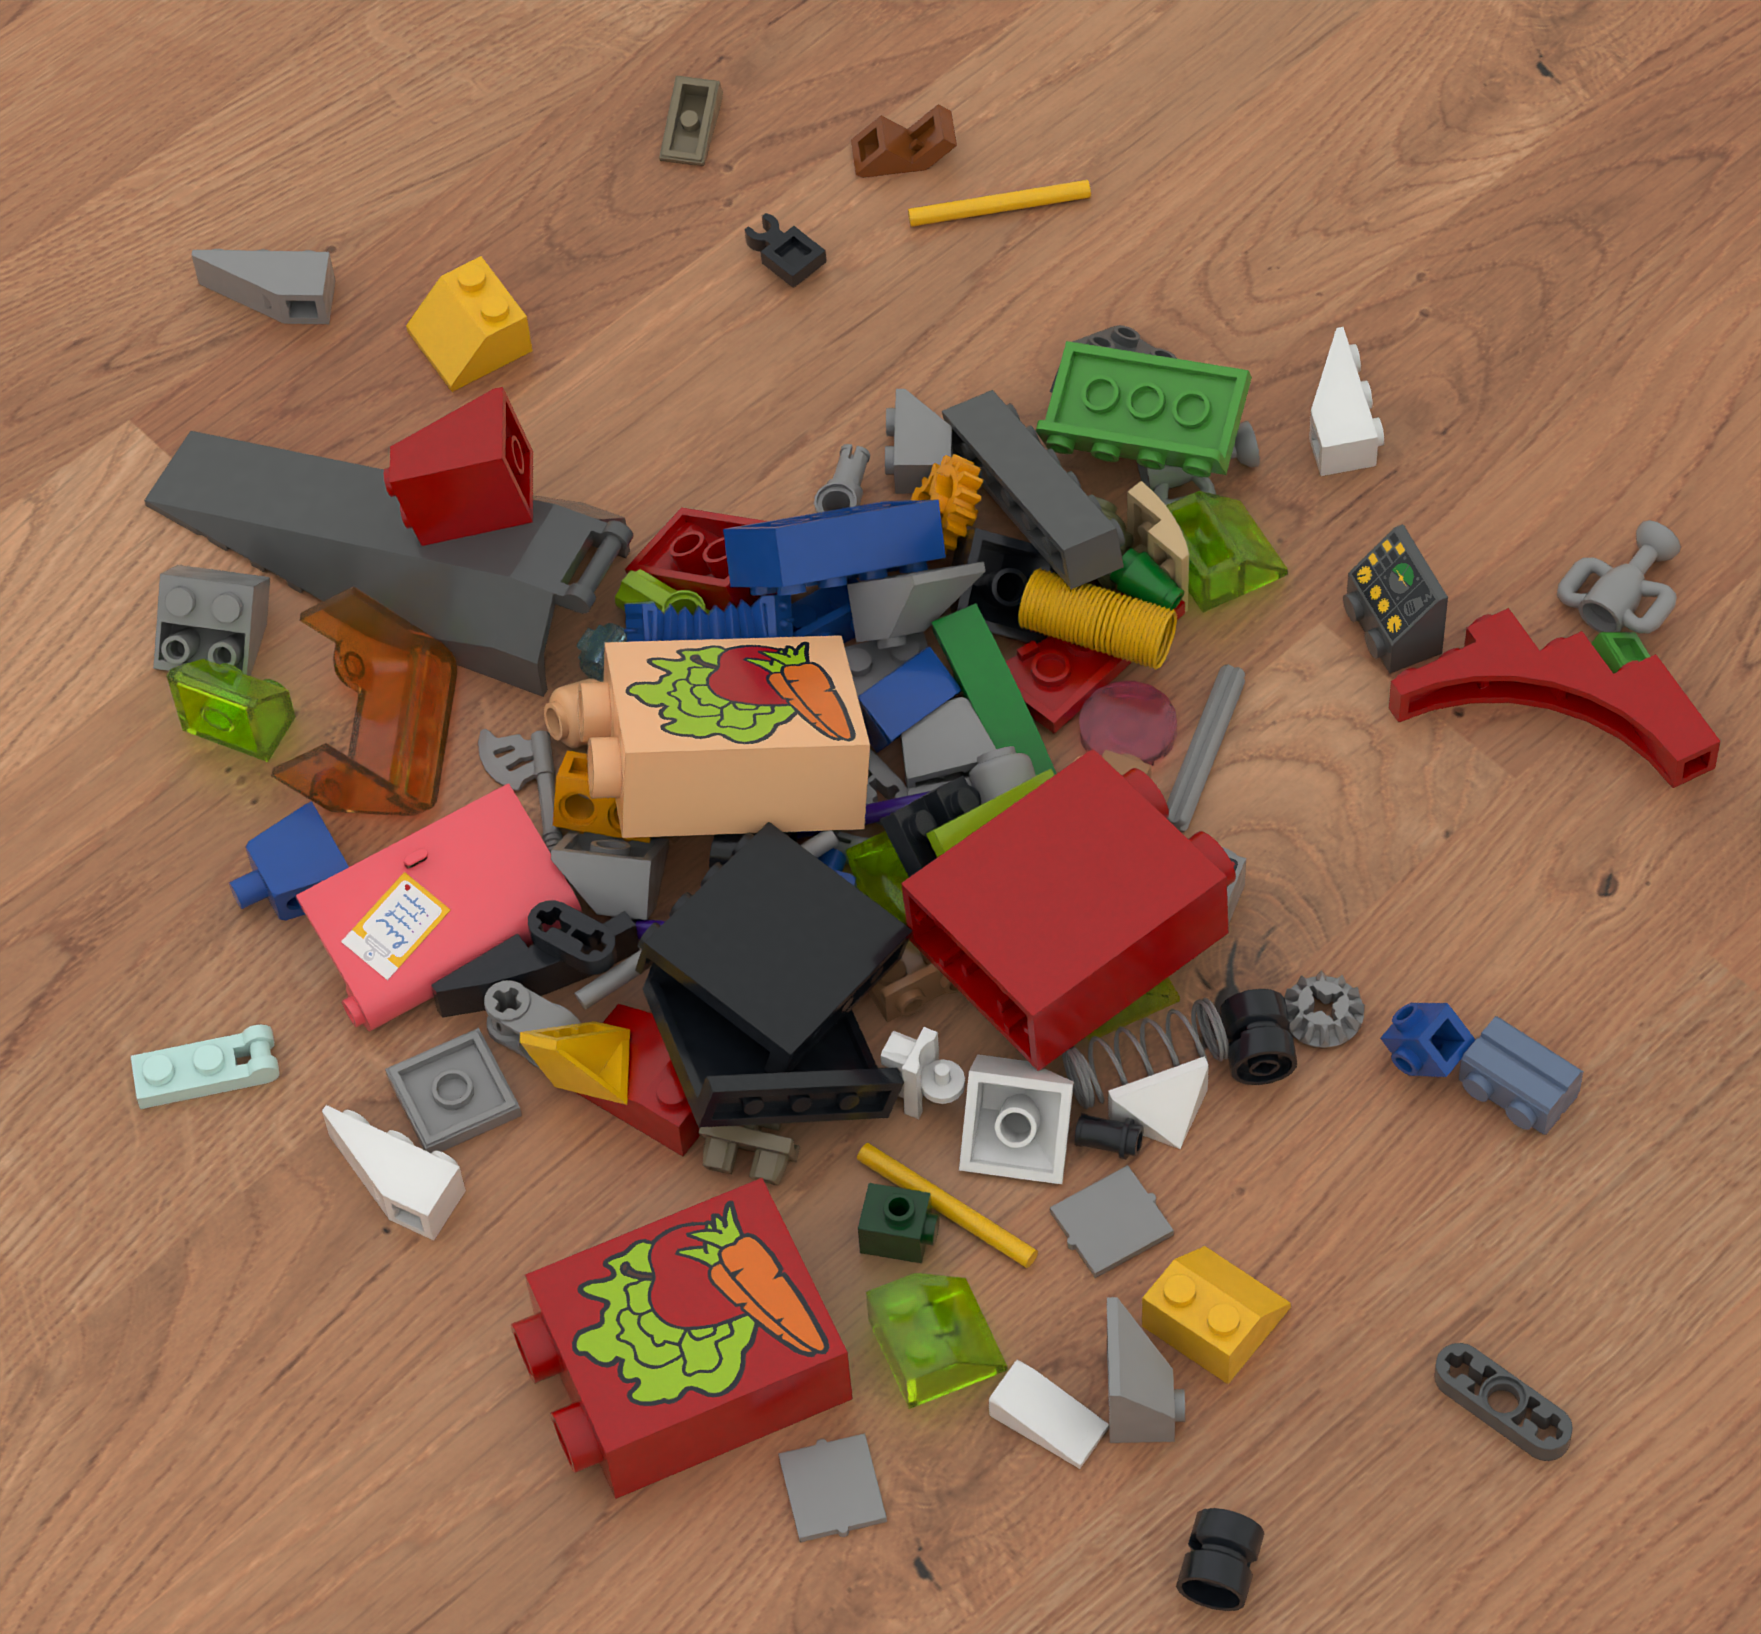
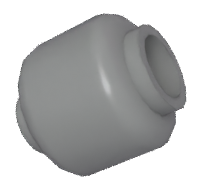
M1014 746L996 749L976 758L978 765L969 773L971 786L979 792L981 804L1036 776L1030 757L1025 753H1016Z

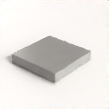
M479 1028L385 1069L387 1078L423 1150L429 1153L433 1151L442 1152L522 1116L520 1106Z

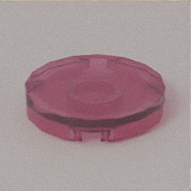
M1137 681L1110 683L1097 689L1084 702L1079 716L1081 744L1086 752L1087 749L1088 751L1094 749L1102 756L1105 749L1118 754H1131L1141 759L1144 763L1153 766L1155 760L1160 759L1163 755L1165 757L1173 748L1177 736L1175 708L1168 697L1152 685Z

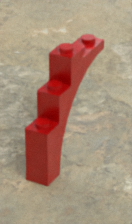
M1509 608L1494 615H1483L1466 627L1463 648L1450 649L1437 660L1420 668L1406 669L1391 681L1389 710L1398 723L1433 710L1476 703H1512L1550 709L1584 720L1619 738L1649 761L1672 788L1701 776L1716 767L1721 741L1656 654L1640 662L1637 660L1628 662L1613 674L1583 631L1568 638H1556L1549 642L1542 650H1539Z

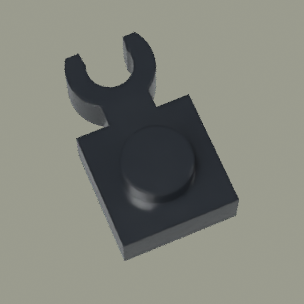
M765 213L762 215L763 228L767 232L757 233L749 226L745 229L746 243L751 249L761 252L762 264L793 288L827 262L825 249L795 226L783 233L779 228L778 220L771 214Z

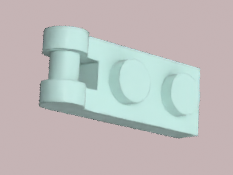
M262 1024L253 1025L246 1028L240 1034L132 1055L131 1063L134 1084L140 1109L273 1082L279 1077L280 1072L278 1060L271 1055L270 1050L274 1047L275 1043L272 1028ZM251 1055L248 1063L237 1064V1058Z

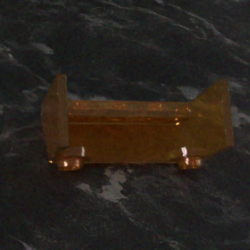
M354 586L301 612L299 621L335 643L333 655L335 673L347 687L359 693L348 756L325 743L274 767L271 777L324 809L335 813L416 816L433 808L438 799L457 679V664L452 652L443 643Z

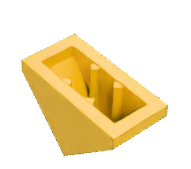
M592 1021L520 1032L521 1045L554 1087L627 1105L630 1029Z

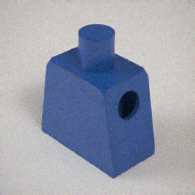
M311 801L248 841L245 848L252 872L230 881L229 886L241 909L268 898L278 918L286 921L306 915L296 899L297 894L347 869L349 866Z

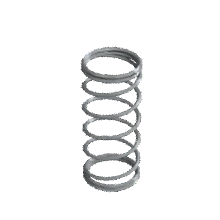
M1206 997L1194 1002L1191 1011L1192 1025L1180 1011L1172 1008L1168 1011L1166 1017V1034L1154 1020L1146 1017L1140 1027V1043L1129 1030L1119 1027L1114 1037L1115 1054L1103 1039L1093 1036L1088 1047L1089 1064L1074 1046L1063 1053L1062 1058L1068 1079L1074 1082L1073 1093L1079 1104L1086 1110L1094 1106L1095 1096L1091 1080L1099 1102L1103 1104L1105 1100L1094 1066L1093 1044L1095 1041H1098L1111 1057L1119 1073L1122 1086L1128 1084L1123 1072L1119 1051V1034L1122 1031L1126 1033L1136 1046L1144 1061L1148 1076L1154 1075L1145 1044V1025L1148 1022L1156 1028L1170 1052L1173 1066H1179L1180 1063L1174 1051L1170 1030V1018L1174 1013L1182 1019L1195 1041L1199 1058L1205 1056L1207 1060L1204 1048L1199 1040L1196 1012L1200 1029L1209 1051L1216 1060L1220 1062L1223 1059L1227 1060L1229 1051L1228 1039L1222 1020L1213 1003ZM1207 1014H1208V1016H1209V1018H1210V1020H1211V1023H1212V1025H1213V1028H1214V1031H1215V1034H1216V1037H1217L1218 1044H1217V1042H1216V1040H1215V1038H1214V1035H1213V1033H1212V1030H1211V1027H1210V1024H1209V1020H1208Z

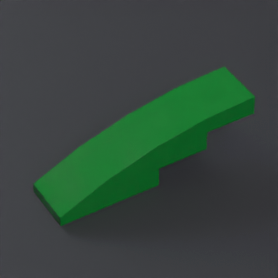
M977 604L931 622L933 633L953 670L954 679L962 689V696L971 703L995 748L1000 749L1014 746L1016 753H1025L1030 757L1036 775L1052 769L1054 775H1056V770L1021 692Z

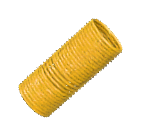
M1039 568L1030 576L1019 607L1018 623L1021 628L1025 627L1026 630L1030 629V631L1034 630L1035 633L1039 632L1049 637H1057L1058 640H1066L1067 643H1075L1076 646L1089 647L1092 651L1096 649L1097 652L1101 651L1103 654L1113 655L1114 658L1121 657L1122 660L1126 659L1127 662L1130 660L1131 663L1135 662L1136 665L1139 663L1141 666L1144 665L1145 668L1149 666L1150 669L1154 668V670H1157L1162 666L1169 653L1176 630L1177 614L1174 609H1166L1165 606H1157L1156 603L1152 605L1151 602H1143L1142 599L1138 600V598L1132 599L1131 596L1127 597L1126 594L1121 596L1120 592L1116 594L1115 591L1111 592L1110 589H1102L1101 586L1097 588L1096 585L1092 586V584L1088 585V583L1070 589L1058 574Z

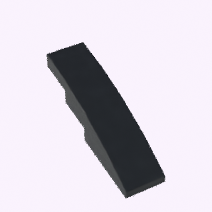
M625 911L604 923V925L612 930L615 936L617 946V960L615 964L640 950L638 947L639 941L636 924ZM516 934L435 982L431 987L437 1011L444 1018L486 1011L484 1006L485 995L491 986L501 981L518 982L525 988L542 996L593 975L580 972L541 951L535 945L528 948L521 937ZM598 943L593 948L584 945L585 954L589 955L593 950L602 952V943Z

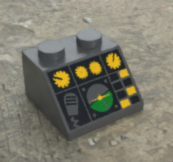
M1402 524L1393 528L1348 573L1347 594L1343 595L1344 608L1352 622L1358 621L1365 632V642L1373 658H1380L1389 674L1442 654L1448 596L1407 529Z

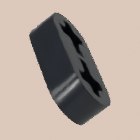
M556 900L541 902L531 909L528 915V929L530 938L538 949L589 975L604 973L614 966L617 960L616 940L612 930L606 925ZM556 920L560 921L561 930L551 927L547 932L543 931V923L552 925ZM598 943H602V952L593 950L589 955L585 954L584 945L593 948Z

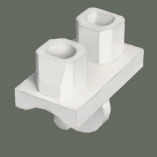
M923 1027L917 1040L896 1031L891 1033L881 1053V1065L888 1068H898L904 1081L899 1096L904 1098V1111L906 1115L916 1119L920 1118L923 1112V1096L939 1104L951 1103L961 1096L965 1088L964 1072L953 1061L939 1060L938 1032Z

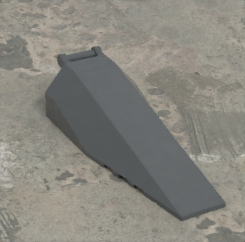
M195 431L189 432L144 500L145 505L197 535H203L209 542L223 550L228 551L232 549L248 558L253 567L262 572L266 570L271 571L285 579L288 586L299 593L303 591L310 593L322 600L326 608L372 634L544 697L548 690L544 652L555 605L582 614L588 613L596 601L594 593L617 555L623 558L628 556L630 552L629 544L633 539V532L626 526L625 517L583 502L533 495V523L421 546L412 528L407 529L403 523L400 503L397 497H390L386 490L384 469ZM591 546L598 548L578 583L568 585Z

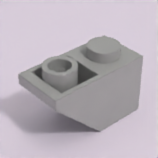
M896 389L895 408H886V435L894 436V446H885V474L894 475L895 494L913 493L916 487L920 488L922 486V478H929L934 463L941 465L943 456H953L952 426L906 389Z

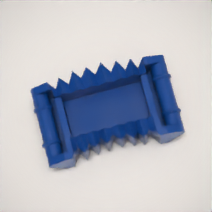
M777 593L759 595L758 599L751 606L741 598L737 608L729 601L724 611L717 605H714L708 614L698 605L693 615L686 606L677 613L671 603L664 612L655 605L654 601L624 604L626 614L624 633H626L627 642L794 637L793 622L795 618L792 617L791 595L778 596Z

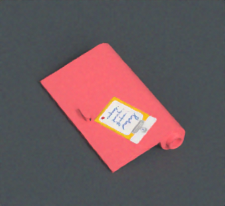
M509 783L296 895L297 901L346 983L348 998L342 1000V1005L349 1019L355 1027L363 1024L369 1032L434 997L432 984L514 935L518 934L527 947L532 945L533 942L528 929V915L537 904L548 900H556L582 913L574 891L563 873L552 862L549 849ZM427 857V859H426L425 861H423V862H421V863H419V864H417V865H415V866H413V867H411V868H407L408 866H411V865H413V864H415V863H417V862H419V861H421V860H423L424 858ZM558 920L552 925L542 924L544 932H547L551 927L561 929L560 921Z

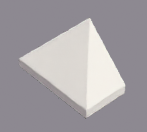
M1205 1056L1109 1090L1108 1116L1110 1120L1125 1122L1127 1118L1134 1119L1135 1125L1143 1126V1136L1181 1149L1208 1091L1209 1064Z

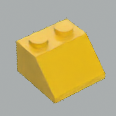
M482 256L440 276L406 325L407 332L451 392L533 351L527 316Z
M1203 1246L1174 1259L1142 1297V1327L1226 1384H1229L1291 1308V1303L1223 1257Z

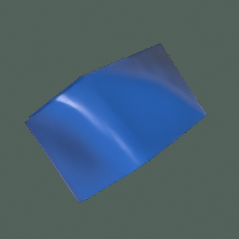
M926 647L909 659V662L906 661L858 696L869 742L876 753L962 691L931 647Z

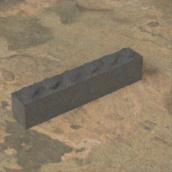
M991 390L942 411L944 421L952 426L953 453L974 462L975 466L980 467L981 470L978 477L983 479L981 486L1070 589H1074L1124 567L1120 547L1125 545V538L1119 523L1114 518L1109 520L1104 515L1096 497L1092 494L1086 495L1076 475L1072 471L1066 472L1061 467L1053 449L1049 448L1046 450L1043 447L1032 426L1026 427L1020 421L1019 415L1011 403L1006 405Z

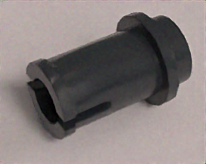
M1081 1113L1075 1130V1145L1119 1153L1120 1159L1126 1160L1129 1155L1136 1157L1139 1155L1144 1129L1141 1125H1135L1134 1119L1127 1118L1125 1122Z

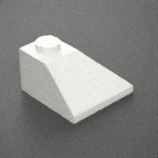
M977 1054L969 1070L959 1171L1062 1184L1074 1082L1045 1068L1037 1071L1028 1061Z

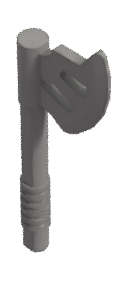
M481 730L478 740L479 756L486 772L502 786L509 783L514 791H520L527 782L536 778L543 827L542 838L551 853V850L562 839V832L560 827L552 826L555 799V771L550 733L547 731H536L532 733L531 740H525L520 734L496 738L489 730ZM512 749L514 750L502 757H495L496 754ZM533 760L513 771H509L511 768L518 765L522 761Z

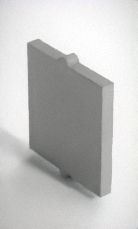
M1128 1165L1050 1207L1051 1215L1068 1238L1067 1247L1071 1250L1076 1249L1095 1278L1174 1235V1230L1156 1206L1155 1194L1146 1192Z
M865 1433L827 1442L825 1439H818L816 1445L778 1454L800 1542L834 1534L846 1537L851 1530L887 1522Z

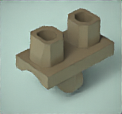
M781 1123L744 1125V1127H701L699 1129V1134L705 1139L703 1166L706 1169L732 1174L738 1149L755 1152L749 1177L754 1180L763 1178L765 1183L779 1185L787 1168L788 1160L797 1162L800 1146L794 1145V1140L791 1138L761 1132L762 1127L779 1131Z

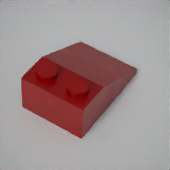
M681 507L624 570L628 574L631 570L635 572L641 569L676 591L690 590L703 598L705 608L708 610L717 605L724 611L729 601L737 608L741 598L751 606L758 599L759 595H751L750 587L730 586L723 529L766 521Z
M618 1003L603 1023L630 1029L627 1105L580 1093L577 1094L684 1157L699 1138L700 1128H698L653 1014Z

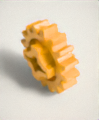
M953 454L952 457L943 456L941 465L934 463L929 478H922V486L920 488L916 487L911 497V500H939L945 555L947 549L952 551L956 549L957 538L959 536L965 537L967 535V527L973 526L978 514V510H975V505L981 501L982 497L977 494V490L983 484V479L978 477L981 470L980 467L975 466L974 462L956 454Z

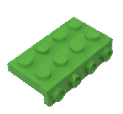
M1066 341L1045 420L1038 421L1036 432L1046 448H1051L1054 452L1060 454H1072L1074 450L1091 452L1093 457L1107 462H1117L1119 457L1136 460L1141 466L1155 470H1162L1165 465L1180 467L1184 472L1197 477H1210L1211 473L1227 475L1252 376L1248 370Z

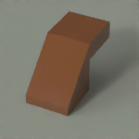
M938 104L908 129L882 115L851 139L856 175L866 178L929 169L957 146L952 112Z

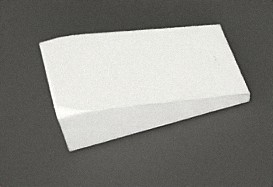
M1019 1360L1014 1362L989 1398V1415L1079 1469H1081L1109 1429L1107 1422L1038 1371Z

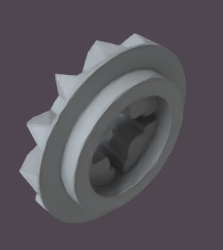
M1322 970L1317 976L1307 979L1301 975L1297 984L1291 989L1287 988L1285 1001L1290 1021L1289 1032L1299 1041L1314 1047H1334L1347 1042L1359 1031L1364 1018L1365 1005L1360 998L1358 987L1352 988L1346 983L1343 975L1338 978L1328 977ZM1314 997L1317 1000L1320 999L1324 1004L1334 1003L1332 1005L1333 1019L1323 1011L1313 1013Z

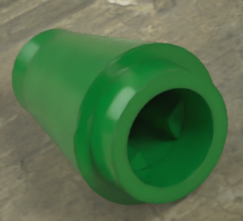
M1133 548L1129 549L1122 556L1124 567L1112 572L1110 575V580L1117 585L1116 590L1131 596L1133 599L1138 598V600L1142 599L1143 602H1151L1152 605L1156 603L1157 606H1165L1166 609H1175L1182 600L1185 591L1178 587L1146 551L1139 553Z

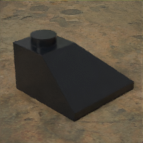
M978 528L967 530L965 537L959 536L951 566L984 562L985 573L950 606L951 614L977 604L992 634L1025 643L1033 640L1039 643L1045 640L1048 635L1040 634L1039 632L1035 633L1034 630L1030 631V629L1026 630L1025 627L1021 628L1018 623L1019 607L1025 587L1035 570L1041 568L1042 570L1046 569L1047 572L1058 573L1030 542Z

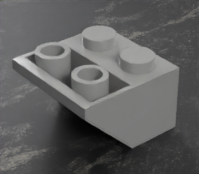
M176 565L161 573L153 669L247 682L250 679L267 625L270 577Z

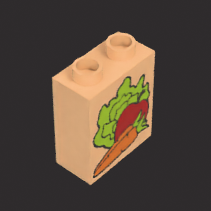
M842 636L605 642L603 682L579 683L578 723L581 742H588L587 760L591 799L615 798L622 838L758 833L768 822L772 823L782 832L856 830L865 828L870 742Z

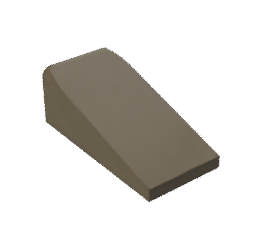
M684 76L675 77L659 156L660 161L698 166L705 165L723 97L720 81Z

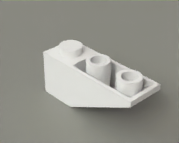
M1344 327L1336 328L1311 408L1309 440L1320 476L1374 467L1377 463L1378 446L1384 445V432L1379 417L1372 418L1370 412L1373 405L1370 385L1367 380L1360 381L1358 372L1361 371V361L1357 345H1349Z
M326 1105L322 1113L330 1138L388 1219L434 1241L466 1191L458 1163L443 1152L433 1151L429 1153L414 1146L413 1142L400 1132L389 1130L386 1133L371 1126L364 1117L354 1111L344 1110V1112H340Z

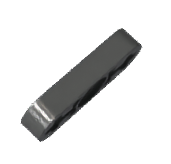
M1454 1343L1440 1351L1436 1359L1434 1378L1441 1392L1538 1460H1556L1567 1452L1570 1446L1573 1427L1571 1419L1561 1408L1468 1344ZM1463 1363L1469 1366L1468 1376L1460 1374L1456 1379L1450 1376L1451 1366L1458 1368ZM1487 1377L1488 1379L1482 1384L1483 1378ZM1475 1383L1481 1386L1479 1395L1474 1394ZM1496 1391H1507L1516 1397L1519 1405L1511 1412L1500 1413L1490 1407L1487 1399ZM1531 1408V1420L1525 1418L1523 1426H1518L1524 1419L1527 1409ZM1550 1425L1557 1428L1555 1438L1548 1436L1544 1441L1537 1438L1538 1427L1543 1430L1547 1429Z

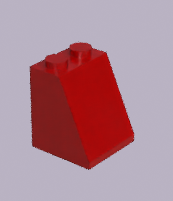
M503 387L488 391L390 446V467L384 469L386 490L390 497H397L400 503L403 523L407 529L412 528L421 546L533 523V449Z

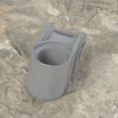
M515 981L495 983L488 989L484 998V1006L488 1014L487 1031L490 1037L495 1042L525 1057L537 1068L539 1066L520 1043V1032L581 1023L565 1007L546 1000Z

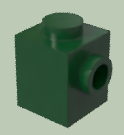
M869 1183L858 1225L860 1253L922 1264L926 1245H935L939 1230L940 1215L932 1213L931 1193Z

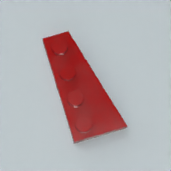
M1183 600L1174 609L1177 614V621L1185 614V602ZM1052 636L1039 643L1033 640L1016 649V656L1006 661L1032 718L1053 734L1062 728L1131 664L1130 660L1127 662L1126 659L1122 660L1121 657L1114 658L1113 655L1109 656L1107 653L1097 652L1096 649L1092 651L1089 647L1076 646L1075 643H1067L1066 640H1058L1057 637L1053 638Z

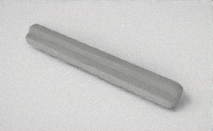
M1227 664L1220 668L1168 798L1169 816L1167 819L1181 833L1188 829L1245 684V672L1240 667L1234 668Z

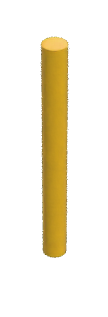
M1082 180L909 208L908 217L910 227L1091 198L1089 181Z
M866 1143L860 1149L857 1160L895 1185L904 1189L931 1193V1205L934 1210L1025 1268H1029L1035 1261L1038 1250L872 1144Z

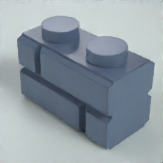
M1498 1016L1493 1018L1482 1031L1480 1037L1463 1054L1459 1072V1080L1462 1082L1464 1089L1473 1098L1482 1102H1486L1488 1099L1505 1109L1507 1117L1515 1125L1525 1130H1529L1532 1127L1543 1135H1547L1560 1119L1561 1114L1565 1113L1578 1097L1583 1077L1582 1070Z

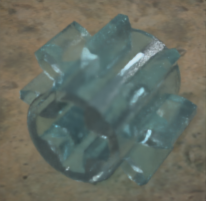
M607 623L604 626L598 625L595 631L587 628L576 645L582 651L578 656L579 660H581L579 662L581 670L589 678H594L600 682H603L604 643L627 642L624 628L613 623Z

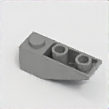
M265 249L257 251L192 250V259L200 285L283 324H329L336 282L329 252H316L312 250L270 251Z

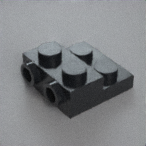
M963 775L880 819L909 877L938 858L926 833L981 805V797L974 787L968 785Z

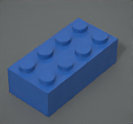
M939 500L881 501L723 529L730 586L750 587V592L753 596L777 593L778 596L807 592L806 587L818 585V588L847 585V579L859 578L860 581L888 577L887 572L899 570V573L928 570L927 561L946 558Z

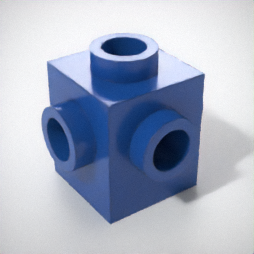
M1409 1003L1403 1006L1394 1014L1392 1018L1393 1024L1380 1038L1392 1053L1391 1059L1399 1070L1409 1076L1447 1077L1462 1059L1463 1054L1476 1040L1448 1003Z

